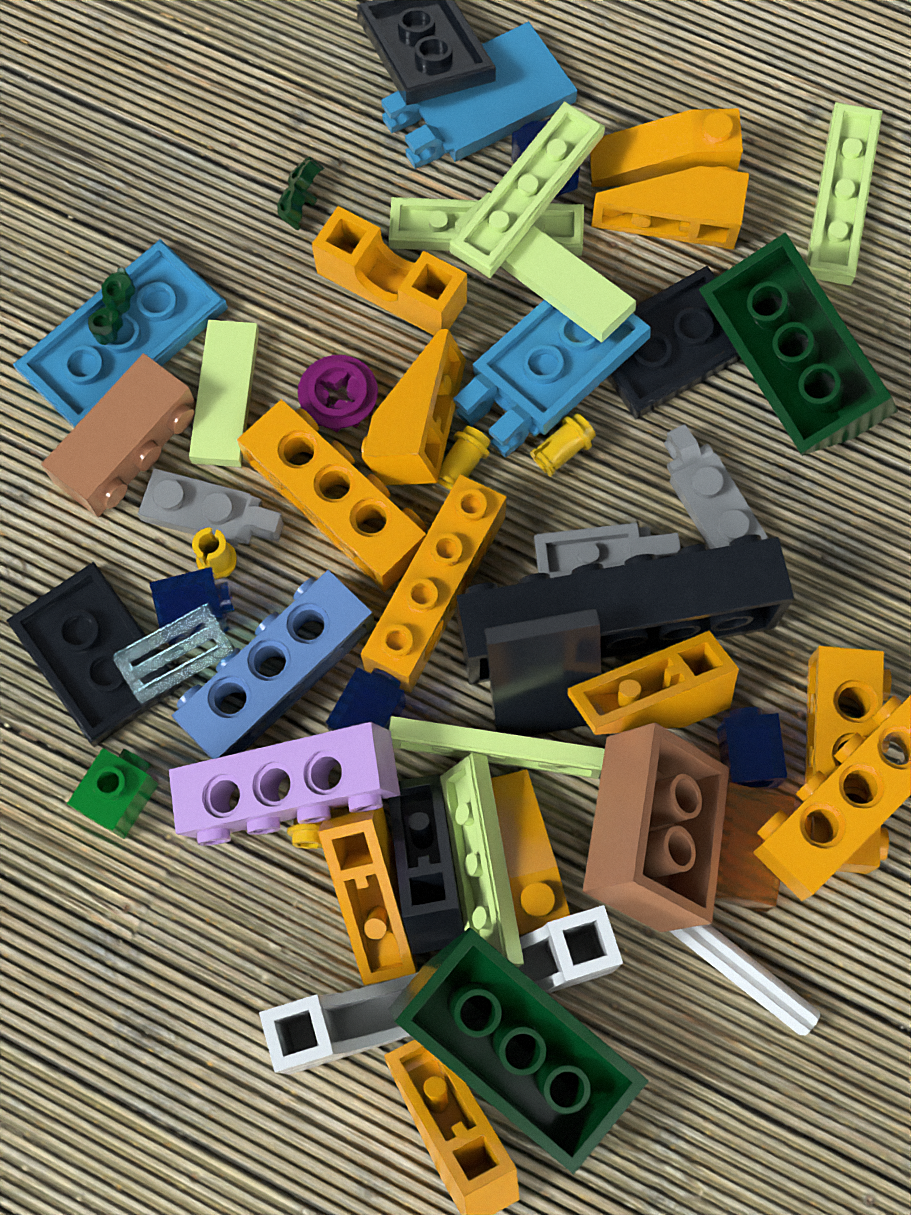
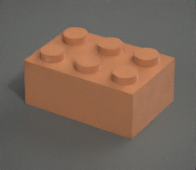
M656 722L608 736L606 738L583 892L659 932L712 924L730 768Z

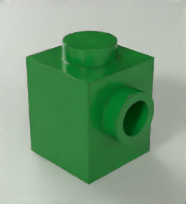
M102 748L67 802V805L110 832L125 839L159 784L146 773L151 765L139 756L124 748L119 756Z

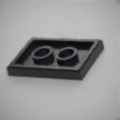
M372 0L356 5L357 19L406 105L496 81L495 65L454 0Z
M708 266L703 267L636 305V310L633 313L651 327L650 338L607 377L635 420L741 360L740 355L699 291L701 287L716 278Z
M94 561L6 620L93 747H96L182 687Z
M596 609L484 629L496 732L527 737L588 725L569 698L568 688L601 675L600 622Z

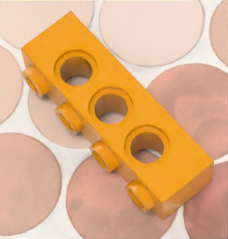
M281 399L237 439L244 460L383 592L387 591L407 571L426 536L425 531L427 527L425 523L410 508L405 507L401 511L388 498L391 496L389 490L375 475L370 473L365 477L353 466L355 463L354 458L341 443L334 440L329 444L318 433L320 428L309 413L301 407L294 411ZM306 452L313 455L312 459L304 465L289 463L290 459L297 453ZM335 485H342L349 489L348 493L339 499H330L324 496L327 489ZM371 518L380 519L386 523L384 528L377 533L369 534L359 529L364 521Z
M461 474L458 476L361 652L365 671L409 693L412 692L457 609L456 595L465 594V590L470 585L505 520L507 496Z
M818 646L808 659L804 784L819 770L828 777L840 765L833 755L856 732L866 739L879 726L871 717L883 706V701L889 699L892 685L891 671L884 668V651ZM848 697L856 701L861 710L860 718H850L843 714L838 705V698ZM890 741L882 742L883 753L888 752ZM845 779L843 788L846 796L855 803L865 804L867 792L863 784L855 779ZM806 817L804 827L809 838L818 843H827L829 829L826 823L817 817ZM880 826L837 871L868 874L879 868L880 860L885 861L888 855V829Z
M894 694L871 717L879 726L866 739L856 732L833 755L841 764L828 777L820 770L817 771L795 793L803 802L789 816L780 809L758 830L757 834L764 841L753 853L801 901L814 895L911 795V695L902 702ZM883 741L894 742L902 749L904 753L903 765L891 763L886 759L882 752ZM845 779H855L863 784L867 792L865 804L855 803L846 796L843 788ZM806 817H817L826 823L829 829L827 843H818L809 838L804 827Z

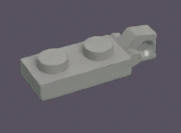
M686 424L667 432V439L664 445L673 461L667 463V468L671 475L669 482L704 541L709 546V549L729 546L732 540L745 535L757 534L761 536L762 540L767 539L766 533L716 452L713 453L708 443L699 447L698 442Z
M155 468L151 474L137 514L140 520L146 523L192 535L208 527L212 528L215 536L216 529H218L225 536L226 542L237 547L239 543L249 544L251 535L279 542L284 527L281 513L262 508V499L251 496L250 493Z
M637 523L534 535L538 573H548L551 578L570 575L573 569L586 564L600 563L604 568L624 565L627 559L636 555L655 554L656 559L675 556L681 549L678 533L651 536L649 527H638Z

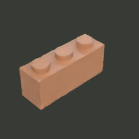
M143 353L41 463V466L55 485L99 518L107 508L111 509L120 503L127 492L128 484L140 471H146L156 463L161 454V448L174 434L182 433L190 425L196 409V403L190 388Z

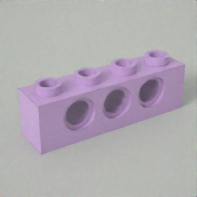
M372 722L169 769L176 834L197 838L198 845L200 846L231 841L230 833L246 829L249 835L276 832L281 829L280 822L295 818L298 819L300 824L326 821L331 819V810L349 807V811L354 813L376 810L383 807L382 799L400 795L391 731ZM340 763L342 768L341 779L334 788L330 789L328 784L329 773L335 765ZM286 776H289L290 790L280 800L278 794L279 785ZM236 788H239V802L231 811L229 805L230 796Z

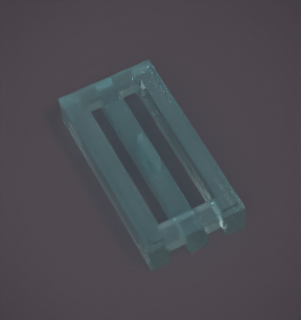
M206 603L115 653L113 660L141 704L235 652V647L230 639L226 637L220 622L214 617L210 605ZM204 622L205 629L134 668L129 663ZM211 639H214L217 646L150 683L142 684L140 678Z

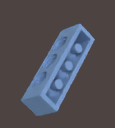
M327 570L319 579L314 576L306 580L293 596L295 601L281 614L274 612L267 616L255 630L256 637L242 650L235 648L226 654L216 667L218 673L204 686L197 684L190 688L177 702L178 710L171 716L211 759L244 752L375 628L372 611L331 571ZM315 621L324 625L321 635L313 640H304L297 636L300 627L307 622ZM280 657L286 661L284 669L276 676L266 677L259 674L261 664L268 658ZM232 693L246 695V703L240 711L233 714L221 712V704L225 697Z

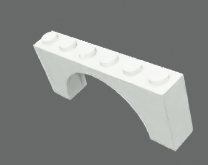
M604 905L547 922L543 927L520 937L524 965L518 968L547 993L611 974L623 964ZM417 973L350 991L326 995L316 994L259 1012L274 1072L293 1074L411 1037L394 1022L388 1008Z

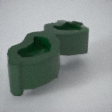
M310 156L306 157L289 174V187L283 192L277 203L278 215L295 230L301 228L299 222L302 219L304 202L306 201L313 206L318 200L307 189L313 183L315 176L325 169Z
M118 268L117 272L107 277L101 285L102 301L106 307L97 310L88 318L89 330L101 345H107V343L117 339V332L123 326L121 316L130 309V298L135 294V286L123 268Z

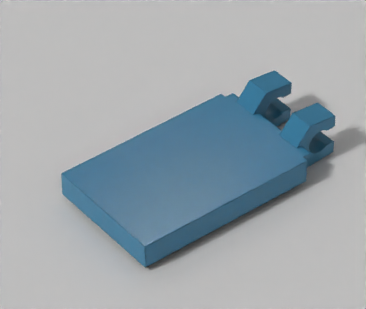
M529 21L482 44L496 67V81L411 105L405 104L399 91L381 100L382 107L386 111L382 114V120L391 134L417 123L421 118L426 122L425 125L405 135V142L409 146V148L405 149L406 156L415 169L441 158L445 153H449L454 162L555 113L564 101L570 105L576 102L578 90Z
M543 300L472 364L474 375L476 376L453 398L454 403L459 407L456 413L465 423L472 427L490 411L494 402L504 409L506 413L489 429V434L493 437L491 440L492 447L506 458L524 443L529 432L536 437L540 432L545 435L650 338L651 327L632 313L601 343L546 300Z

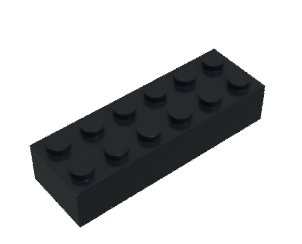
M757 534L736 538L729 543V546L709 549L707 544L687 546L680 549L675 556L656 559L655 554H640L627 559L624 565L604 568L600 563L586 564L573 569L570 575L551 578L548 573H535L521 578L518 581L519 584L499 588L496 583H480L465 590L466 594L456 595L458 630L469 685L490 681L484 629L596 609L600 622L602 661L662 650L707 631H710L717 640L775 629L794 600L779 537L762 540L761 536Z

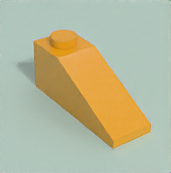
M739 108L692 109L604 135L589 154L591 187L625 186L698 166L712 168L725 166L737 171L743 152Z
M698 166L598 192L595 195L591 227L734 250L742 225L749 173L738 172L725 166L713 168Z
M449 329L438 330L372 415L368 435L362 441V458L373 474L385 486L438 483L456 406L453 398L459 393L466 359Z
M707 631L568 688V696L595 735L622 733L655 722L665 729L681 728L731 707L739 668L713 634Z
M527 769L491 778L519 938L543 927L547 922L570 916L558 866Z
M349 807L331 810V819L322 822L318 834L363 985L417 973L416 957L412 953L402 918L394 845L383 807L358 813L350 812Z
M415 1039L385 1054L386 1064L441 1180L460 1214L494 1215L519 1201L517 1168L466 1082Z

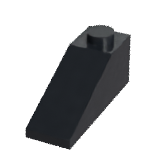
M439 774L398 781L400 795L388 798L402 918L413 954L444 949L465 931L441 779Z

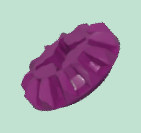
M331 355L317 360L306 369L298 385V400L301 408L310 414L318 426L331 428L336 433L342 428L351 426L358 428L362 420L368 415L373 414L378 397L377 382L369 367L362 361L346 355ZM348 382L347 396L352 402L339 399L329 408L331 400L325 388L338 391L342 385L345 386Z

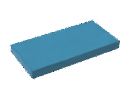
M161 239L125 268L135 286V294L130 298V309L121 316L123 326L118 330L115 341L107 343V345L99 344L88 327V318L97 310L106 307L102 301L101 289L13 364L16 371L73 428L143 353L162 367L207 327L208 320L217 319L228 309L226 300Z

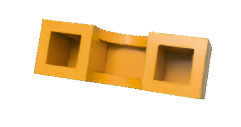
M337 206L312 242L317 274L434 336L439 329H450L467 303L466 272L426 251L422 252L416 263L399 257L384 243L380 227L340 206Z

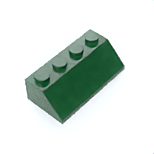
M786 232L699 289L802 456L854 439L898 412L892 396Z
M471 927L430 959L388 1008L396 1024L573 1175L649 1082L640 1072Z

